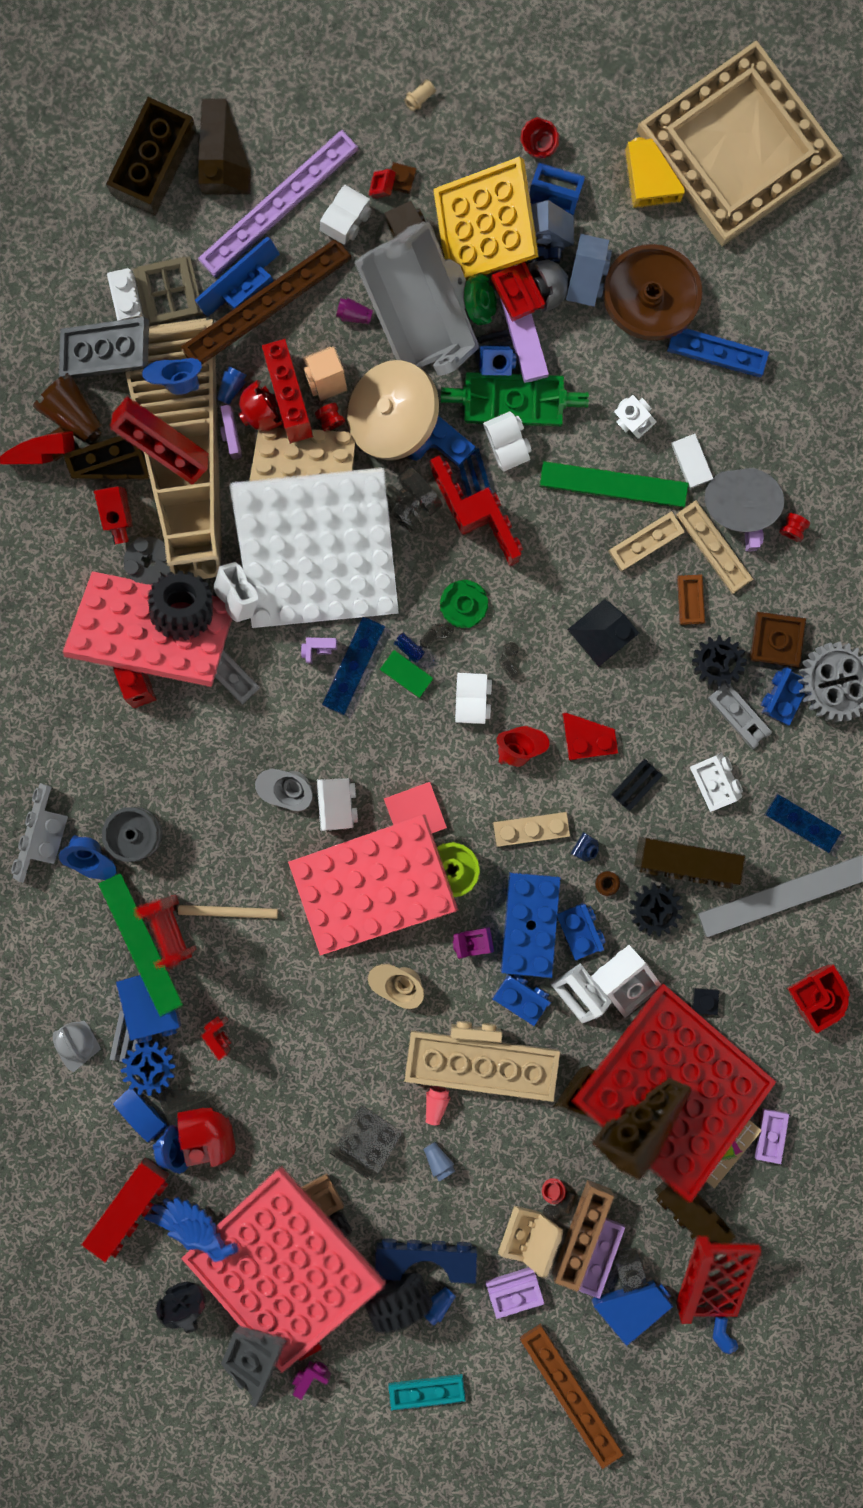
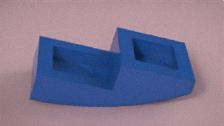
M135 1088L132 1090L128 1089L113 1103L125 1120L148 1143L168 1126L159 1113L152 1106H149L141 1095H138V1091Z

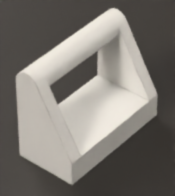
M578 964L551 983V986L581 1023L596 1019L612 1003L581 964ZM568 983L590 1011L586 1013L565 988L564 984Z

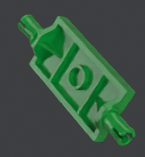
M466 372V386H463V388L441 387V403H463V406H465L464 423L483 424L510 411L515 417H520L523 425L562 427L563 409H566V407L588 408L589 392H567V389H564V376L548 375L547 378L524 383L522 374H512V376L482 375L481 373Z

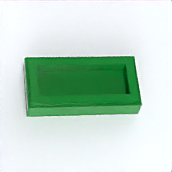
M395 650L392 651L379 669L419 699L434 679Z

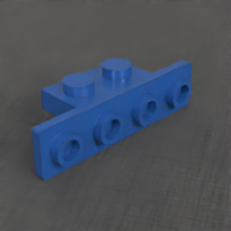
M269 237L262 240L195 299V302L206 317H209L225 302L232 309H235L274 281L272 276L264 270L269 263L279 256V252Z

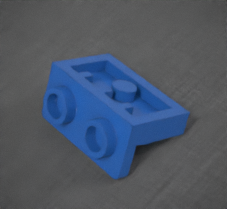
M788 667L776 672L772 680V684L775 686L771 694L767 693L761 703V706L764 707L762 714L787 726L791 724L805 694L799 693V690L805 688L804 684L798 683V680L803 679V677L791 672L792 669Z
M584 903L557 913L558 921L574 960L597 951H604L602 944H605L606 941L601 930L596 931L593 921L596 920L591 906L586 907Z
M508 974L492 999L535 1026L546 1007H549L551 1001L547 999L549 994L537 986L535 990L526 985L528 980L520 975L515 974L511 976Z

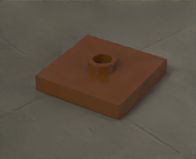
M756 612L749 661L799 668L806 618Z

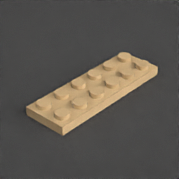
M411 1030L404 1082L554 1102L560 1051L503 1042L451 1038L450 1035Z

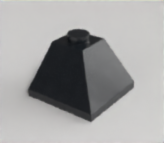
M606 599L567 629L598 667L639 634L628 618Z

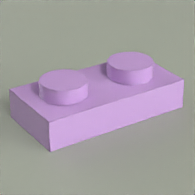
M762 1109L759 1127L761 1132L758 1135L754 1156L756 1160L781 1164L789 1120L787 1112Z

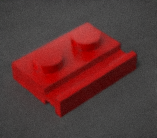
M525 262L517 266L513 265L492 275L491 280L512 322L535 312L539 308L545 307V302Z

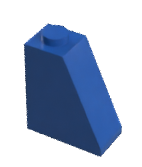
M653 1280L602 1294L600 1299L596 1297L592 1299L594 1308L626 1346L673 1307L669 1300L671 1297L669 1291L663 1284L658 1286Z

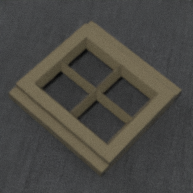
M190 256L143 265L133 269L143 314L149 320V326L204 314L195 302V299L199 296V291ZM179 268L183 286L170 288L166 271ZM162 272L166 290L152 292L148 275ZM185 290L189 308L175 311L171 293ZM167 294L171 312L157 314L154 297Z

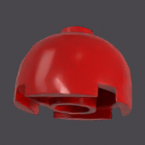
M257 380L244 389L240 396L239 406L241 412L239 417L246 426L250 424L256 430L269 431L283 424L282 417L279 418L276 412L278 404L274 396L266 386L261 388L259 386L261 381Z

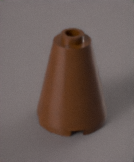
M68 373L65 374V379L62 376L59 377L41 394L44 398L41 403L36 400L33 404L36 411L66 431H73V435L84 443L88 440L93 443L102 434L100 431L101 423L76 382Z

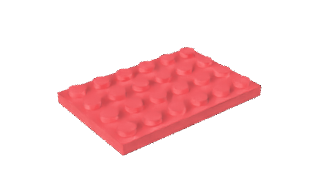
M92 571L63 650L64 657L212 687L232 622V618L226 611L225 603L219 597L212 596V621L210 625H207V629L204 632L199 631V636L194 637L191 635L187 640H184V637H179V640H175L171 635L168 638L163 636V631L158 632L155 629V625H152L148 604L149 590H152L150 584L137 583L132 579ZM178 602L170 607L184 609L191 606V604Z
M425 814L288 862L320 956L458 910Z

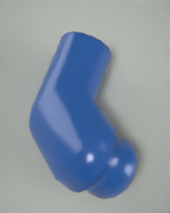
M715 1317L713 1340L722 1352L726 1354L736 1352L738 1349L737 1341L730 1338L726 1333L728 1318Z

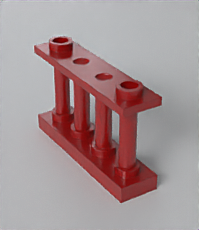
M176 894L135 909L138 919L146 917L147 921L150 920L164 957L156 962L155 965L156 968L164 965L165 970L180 965L181 961L191 958V953L197 950L195 945L186 948L173 913L175 911L174 905L179 904Z

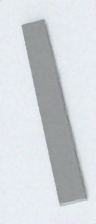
M863 854L697 913L705 936L710 937L863 882Z

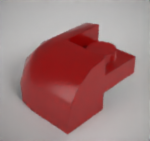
M833 964L812 971L806 975L807 977L787 988L798 1007L800 1015L816 1034L844 1017L849 1005L850 994L848 988Z
M213 1108L178 1112L179 1139L186 1167L209 1162L211 1167L227 1162L234 1156L236 1145L229 1118L213 1111Z

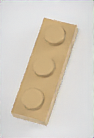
M671 511L611 548L608 552L622 572L682 535L684 530Z
M567 812L493 822L496 847L570 837Z

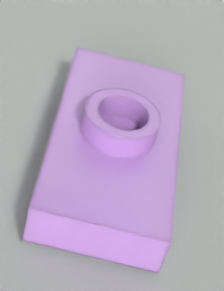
M229 405L220 406L224 426L220 427L223 442L227 441L232 459L241 458L242 454L233 410Z

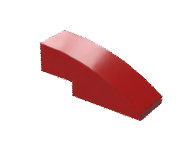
M73 431L52 433L19 443L0 456V464H44L52 462V454H65L75 451Z

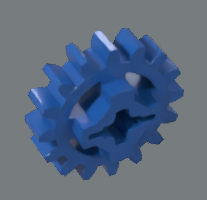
M149 1041L144 1043V1047L140 1043L135 1044L136 1051L132 1049L127 1051L130 1058L122 1059V1062L127 1064V1067L121 1069L122 1073H127L123 1082L130 1081L132 1083L129 1087L130 1090L137 1087L138 1095L147 1090L148 1096H151L153 1089L161 1093L162 1084L166 1087L170 1085L167 1078L175 1077V1074L170 1071V1069L176 1067V1063H170L174 1054L167 1055L165 1053L168 1049L167 1046L160 1049L159 1041H156L153 1046H150ZM154 1052L160 1055L163 1061L157 1060L154 1057ZM143 1053L141 1062L133 1064L135 1057ZM147 1060L150 1066H154L155 1068L150 1072V1076L147 1070H143V1066L147 1064ZM165 1072L162 1079L155 1083V1075ZM134 1075H139L143 1079L144 1084L139 1082Z

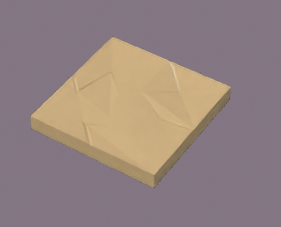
M757 40L640 122L637 128V132L641 137L654 140L684 187V196L721 246L728 243L839 164L843 157Z

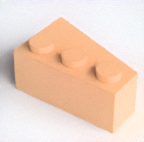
M328 347L303 357L306 365L304 371L312 395H318L320 402L347 391L344 371L334 347Z

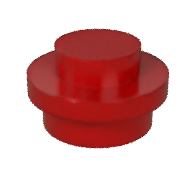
M557 1178L548 1179L542 1186V1196L548 1203L558 1204L566 1196V1187Z

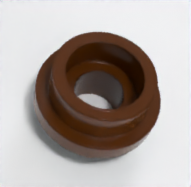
M604 871L597 876L595 887L600 894L611 896L619 890L620 880L615 873ZM605 879H610L612 881V885L610 888H605L603 886V881Z

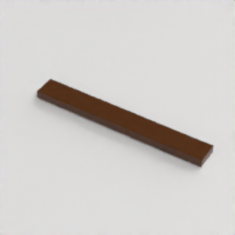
M332 240L183 344L181 351L187 358L198 359L203 365L351 260L352 256L339 241Z

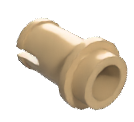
M426 79L413 92L406 94L405 103L410 110L421 109V104L436 93V89Z

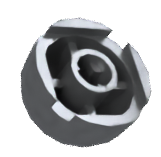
M542 260L529 263L527 267L541 296L549 295L547 298H543L545 307L539 308L537 311L542 310V312L556 308L566 298L569 285L567 273L554 261Z

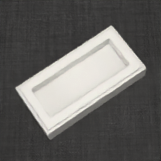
M695 434L672 442L671 445L689 489L713 480Z

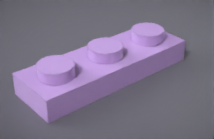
M605 1219L581 1283L580 1292L600 1299L625 1230L623 1224Z

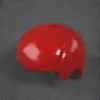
M536 117L526 122L521 130L520 141L529 155L545 159L555 153L559 146L560 134L551 121Z

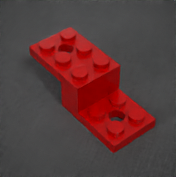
M440 455L431 459V473L462 536L489 523L509 566L519 563L523 548L519 539L512 537L510 531L512 525L507 515L502 516L499 506H501L497 494L495 492L491 493L488 487L462 500V490L458 483L453 484L451 477L453 473L448 462H443Z

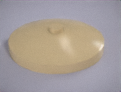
M392 360L375 366L357 383L349 401L347 413L348 426L355 443L367 454L381 460H398L416 452L428 440L436 425L439 413L437 389L430 376L410 362Z

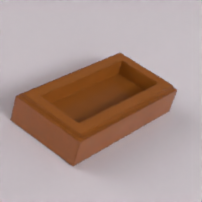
M703 575L677 576L680 625L705 624Z

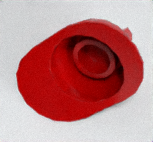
M528 726L499 733L496 738L499 746V763L501 765L509 764L514 767L525 765L531 758L546 752L550 746L549 738L543 731Z

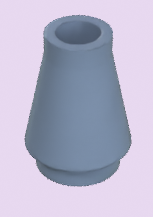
M436 1141L423 1149L433 1177L436 1176L438 1181L443 1180L456 1171L453 1167L454 1163L437 1145Z

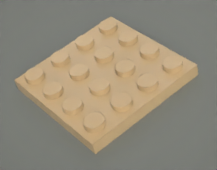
M277 427L269 431L258 430L249 481L353 471L355 440L350 432L312 430L314 437L290 444L285 428Z

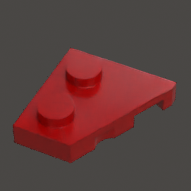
M562 713L569 760L618 754L615 729L569 713Z

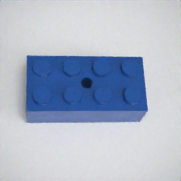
M509 872L501 960L502 973L552 978L560 877ZM530 920L536 923V927L533 930H529L526 927V923Z

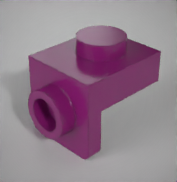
M490 927L462 931L453 935V949L457 953L458 959L494 952Z
M309 1360L304 1371L298 1370L292 1384L295 1386L293 1396L302 1400L314 1378L327 1385L331 1376L328 1367L322 1362L316 1361L313 1363Z

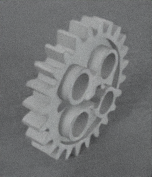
M841 642L834 643L833 645L832 643H827L824 647L815 648L816 652L808 654L810 659L802 662L807 668L799 670V673L804 675V678L798 680V683L804 684L805 687L799 690V693L807 694L803 702L810 701L812 704L809 710L817 708L816 716L819 717L825 714V721L834 719V722H840L843 719L845 722L859 717L860 712H863V655L858 656V647L850 651L851 646L849 643L843 646ZM844 662L849 667L848 673L843 668ZM821 668L826 672L825 678L821 674ZM851 676H856L857 678L854 681L822 689L819 688V684ZM850 686L855 690L854 697L850 693ZM828 692L832 695V702L827 697Z

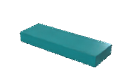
M463 1374L388 1383L391 1411L466 1402Z

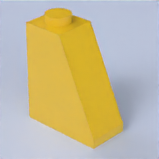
M639 137L629 141L625 153L633 208L681 202L685 193L684 187L654 140Z

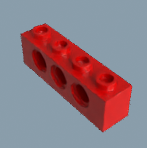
M283 339L262 345L289 443L314 437L286 340Z

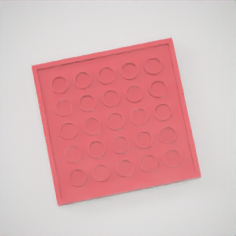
M282 1166L216 1226V1234L220 1233V1237L226 1246L231 1243L237 1244V1253L230 1255L220 1262H214L207 1253L198 1249H192L181 1258L240 1326L286 1340L276 1364L277 1369L281 1373L364 1304L385 1284L384 1280Z

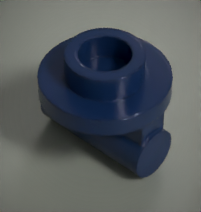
M583 832L571 854L588 862L594 859L599 852L598 841Z

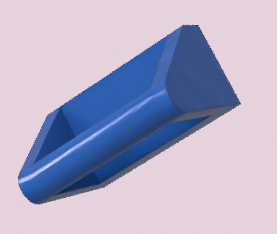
M539 163L529 191L531 205L549 200L574 216L585 176ZM543 174L576 184V191L540 181V175Z

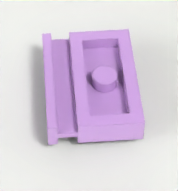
M530 1267L486 1280L496 1319L544 1304L536 1274Z

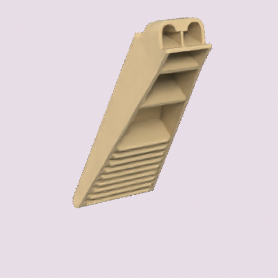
M204 318L149 326L148 365L161 360L187 359L181 351V346L211 326L214 320H206ZM216 355L202 365V369L198 374L199 389L183 395L172 394L164 385L147 382L143 378V370L127 371L125 374L131 399L209 453L208 469L193 485L145 452L144 455L164 536L167 565L170 567V571L173 574H178V571H183V574L191 572L194 573V577L200 576L203 579L216 577L219 566H221Z

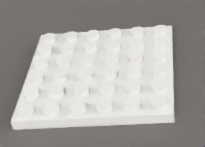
M384 468L231 483L243 571L246 575V581L255 588L258 594V602L251 618L252 628L399 613Z

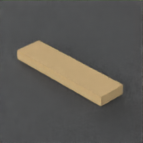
M694 501L675 515L731 594H734L753 580L697 501Z

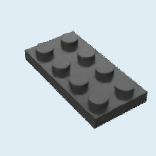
M145 317L60 329L59 377L62 376L65 379L66 373L72 376V378L143 370L148 365L149 320Z

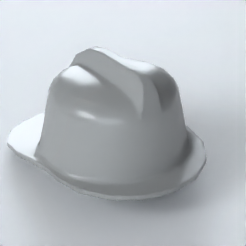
M268 769L258 775L255 781V789L264 801L293 811H301L310 806L313 793L311 790L312 786L304 774L297 771L286 772L278 769Z
M84 1020L68 1023L53 1032L54 1046L64 1065L72 1072H75L101 1050L91 1028Z

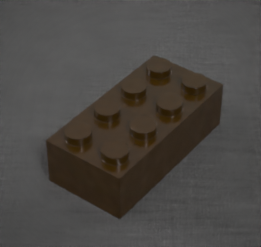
M147 97L107 180L106 186L111 196L156 216L197 131L193 117Z
M639 837L634 866L640 867L639 872L658 876V872L662 871L664 872V877L683 880V875L689 876L688 881L708 884V880H712L714 886L732 889L733 884L741 886L746 855Z

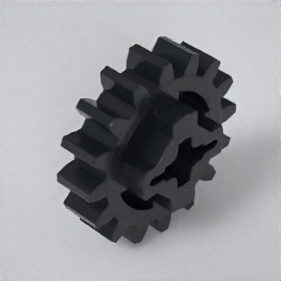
M718 635L717 641H713L711 637H708L707 645L703 642L699 643L700 650H694L696 658L692 659V665L697 666L694 668V675L701 674L699 677L700 683L707 680L709 688L714 683L717 684V689H721L724 683L730 688L731 680L739 682L740 677L738 674L744 675L745 668L742 666H746L747 659L742 658L745 655V650H738L739 642L732 645L730 643L731 637H728L726 641H722L721 635ZM709 652L710 657L705 659V662H702L704 656ZM715 657L720 662H724L723 667L718 662H715ZM736 662L734 670L730 673L729 667Z
M651 882L650 889L642 885V893L634 892V895L637 897L636 901H629L630 904L634 905V909L628 910V913L635 914L631 922L633 924L639 922L640 924L637 929L642 931L646 928V935L649 936L655 931L656 936L661 937V930L670 934V926L678 927L675 919H682L683 917L677 914L678 910L683 909L682 905H677L676 903L681 899L680 896H672L674 893L673 888L665 891L666 884L663 883L657 888L656 884ZM659 893L665 895L670 903H664ZM649 895L647 903L640 906L642 900ZM654 903L662 908L661 911L657 912V916L655 913L650 912V908L655 906ZM671 913L669 919L663 924L665 916ZM641 916L651 918L652 926L645 923Z

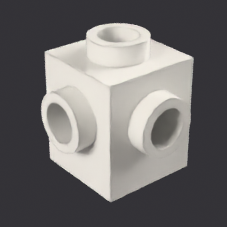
M634 395L622 400L618 405V409L614 411L620 418L616 421L625 432L630 429L638 439L657 421L649 413L652 408L643 398L638 401Z

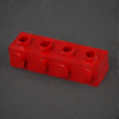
M127 396L113 412L111 430L191 485L208 469L209 453L130 397Z
M145 1157L81 1245L105 1263L110 1256L115 1258L124 1246L120 1243L126 1235L130 1238L139 1226L135 1222L140 1214L145 1217L154 1205L150 1200L155 1194L160 1197L167 1187L168 1183L165 1180L169 1174Z

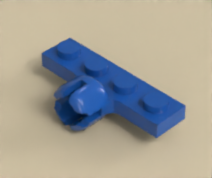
M438 415L436 425L428 440L408 457L418 461L430 448L434 447L460 467L474 452L475 446Z

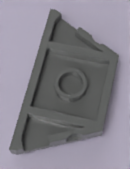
M239 1326L232 1335L221 1365L233 1377L239 1389L243 1387L247 1389L252 1396L250 1404L256 1408L264 1395L286 1340Z

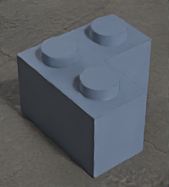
M549 200L531 205L537 243L543 244L548 248H561V251L564 250V247L574 245L573 215Z
M580 234L566 297L567 301L595 306L596 298H602L605 284L600 282L602 275L607 276L612 253V250L608 249L609 240Z

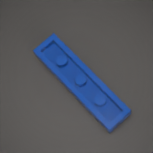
M687 328L678 335L671 337L667 352L759 378L763 375L769 354L765 350Z

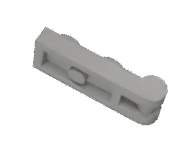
M724 683L721 689H717L707 698L752 750L759 745L758 742L762 738H767L772 734L767 725L732 686L728 688ZM754 725L757 731L751 735L748 729Z

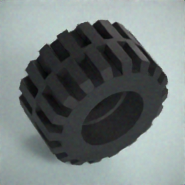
M178 571V574L170 572L167 573V577L161 576L158 578V583L154 582L151 585L152 590H149L148 593L150 618L152 625H155V629L158 632L163 631V636L168 638L171 635L175 640H179V637H184V640H187L191 635L194 637L199 636V631L204 632L207 629V625L211 624L213 616L212 593L207 582H203V578L200 576L194 577V573L188 572V574H183V571ZM178 602L191 604V606L184 609L170 607Z
M419 1273L403 1274L401 1280L384 1281V1286L364 1303L375 1332L390 1333L406 1328L422 1319L433 1306L422 1275Z

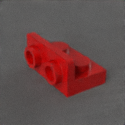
M217 1016L203 1027L205 1032L201 1035L218 1061L231 1050L229 1045L232 1042L224 1031L221 1033L218 1031L229 1020L226 1016L222 1019Z

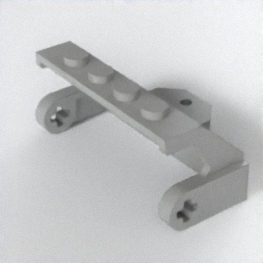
M430 221L409 226L396 238L368 251L355 261L363 285L367 290L396 360L410 362L419 368L435 362L433 366L436 374L441 376L456 370L479 348L464 309L466 308L464 301L465 276L459 264L451 259H444Z

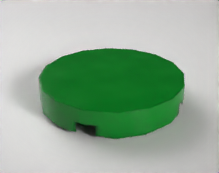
M483 274L470 276L464 288V301L467 313L473 323L477 325L491 323V316L495 315L497 305L495 290L493 286H489L487 282L489 278Z
M458 580L449 584L440 598V611L444 619L452 626L460 629L478 625L485 618L488 610V598L485 590L478 583L471 580Z

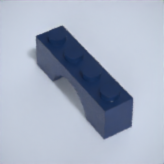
M383 1239L382 1243L377 1242L375 1271L383 1280H401L404 1272L411 1265L421 1261H430L438 1264L446 1271L451 1283L476 1284L477 1248L469 1242H458L457 1246L447 1245V1242L433 1241L432 1245L422 1244L420 1240H408L407 1244L397 1243L395 1239Z

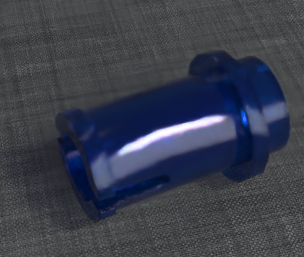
M404 632L393 643L409 657L410 662L414 661L417 663L425 654L423 646H418Z

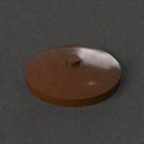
M647 244L627 250L613 262L604 283V304L613 322L627 334L643 340L658 341L678 335L692 323L702 301V284L694 265L680 252L663 245Z

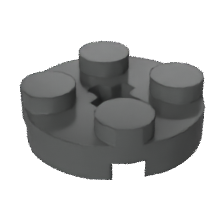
M139 537L127 548L124 556V570L133 581L152 585L154 582L158 583L159 577H167V573L171 572L170 567L167 565L165 543L154 537ZM149 555H152L155 565L145 568L144 557L148 558Z

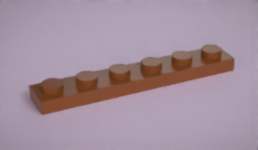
M541 1323L520 1336V1341L601 1468L604 1469L622 1457L623 1452Z

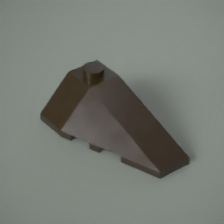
M202 99L199 144V186L202 194L251 195V169L227 100Z
M671 1078L667 1079L647 1093L646 1099L635 1107L631 1105L626 1108V1113L617 1120L612 1118L593 1139V1145L620 1172L641 1181L660 1153L692 1091L691 1087Z

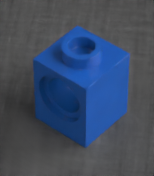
M480 346L479 372L482 375L512 376V369L516 368V353H513L509 346ZM503 355V363L497 367L493 366L492 361L494 357Z

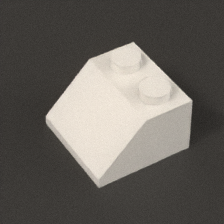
M349 778L317 780L321 831L354 828V823L358 822L357 808H352V798H356L355 783H350Z
M630 945L619 951L614 958L604 966H601L591 976L624 1018L647 1001L661 985L647 964Z

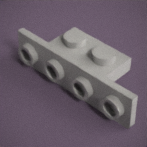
M40 783L39 788L34 790L32 797L34 805L32 812H29L26 817L25 825L27 829L25 836H22L19 841L18 848L20 853L18 860L15 859L12 865L11 872L13 878L24 883L30 859L51 864L55 863L68 818L66 815L45 810L51 786Z

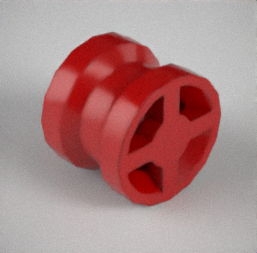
M337 403L327 404L315 412L317 419L322 422L321 427L324 432L331 431L345 422L344 417L338 413Z
M788 513L786 517L787 522L781 527L779 532L793 541L802 542L804 538L803 532L809 528L810 522L800 515Z

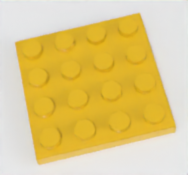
M514 158L434 189L442 249L445 254L444 259H451L459 264L466 281L473 275H487L539 257L523 158Z

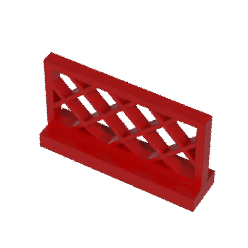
M708 1236L697 1237L676 1301L681 1324H691L693 1317L738 1316L761 1253L759 1244H710ZM715 1254H726L719 1259L714 1258ZM744 1254H751L742 1260L739 1258ZM731 1261L735 1262V1264L729 1266L728 1268H725L723 1266ZM716 1269L720 1270V1272L713 1276L709 1275L710 1272ZM741 1269L745 1271L736 1277L733 1275ZM726 1277L730 1279L721 1285L718 1283ZM710 1286L715 1287L706 1293L703 1291ZM735 1286L739 1287L731 1293L727 1291ZM720 1294L723 1295V1297L716 1301L712 1299ZM705 1302L708 1303L705 1307H697ZM729 1302L733 1304L732 1307H722Z

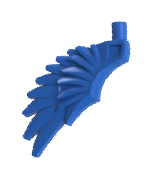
M177 1197L173 1202L165 1198L163 1203L166 1207L154 1204L151 1209L157 1214H147L144 1217L145 1220L170 1231L167 1235L178 1240L187 1250H201L207 1253L214 1262H220L238 1252L236 1243L226 1246L220 1237V1233L216 1234L215 1222L212 1223V1217H207L205 1210L200 1211L198 1204L192 1206L189 1200L182 1202Z

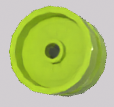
M449 842L439 845L437 850L453 896H463L471 891L478 881L480 872L478 860L473 851L463 844ZM451 864L457 868L454 874L447 872L448 866Z

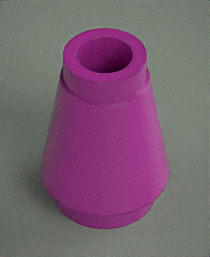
M348 297L347 299L340 298L336 317L340 318L343 322L369 324L373 310Z

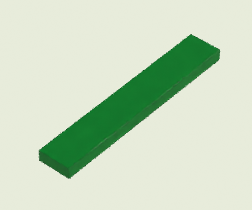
M543 461L539 487L684 508L688 483Z
M119 873L98 883L159 1016L163 1017L183 1007L184 1005L164 965L156 968L155 963L162 960L143 918L138 919L135 909L137 905L122 874Z

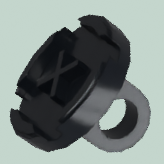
M188 1281L178 1283L165 1292L166 1295L163 1299L160 1298L158 1300L155 1311L158 1320L165 1328H183L189 1334L198 1330L197 1318L205 1308L206 1297L199 1285H194L193 1282Z

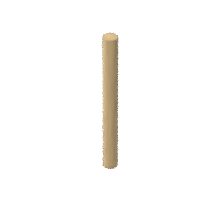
M179 905L178 915L277 919L278 909Z

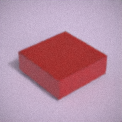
M392 169L374 172L369 196L376 199L391 196L396 172Z

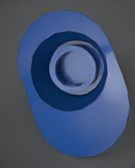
M194 358L155 361L143 369L142 375L149 383L164 385L172 394L183 395L199 389L198 374L202 369V364L198 359Z
M74 835L68 847L59 853V861L63 865L76 870L88 878L107 880L116 874L115 864L101 853L100 844L92 838Z
M171 1125L153 1145L152 1149L154 1150L156 1163L160 1167L181 1174L189 1166L186 1167L183 1150H181L178 1128Z

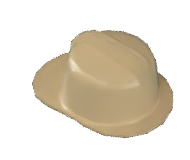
M380 964L369 972V986L379 996L405 1009L416 1008L422 1003L424 989L418 973L413 969Z

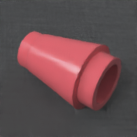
M431 1086L430 1090L426 1092V1123L435 1126L440 1125L451 1099L448 1089L440 1086Z

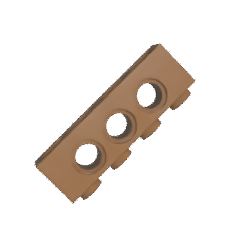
M587 1180L552 1273L556 1284L577 1292L579 1291L614 1198L610 1188Z

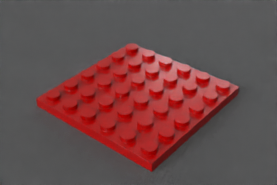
M661 984L572 1102L603 1128L612 1118L617 1120L624 1115L626 1108L631 1105L635 1107L645 1100L647 1093L669 1078L691 1087L692 1091L650 1170L684 1200L692 1202L773 1088L776 1081L666 985Z

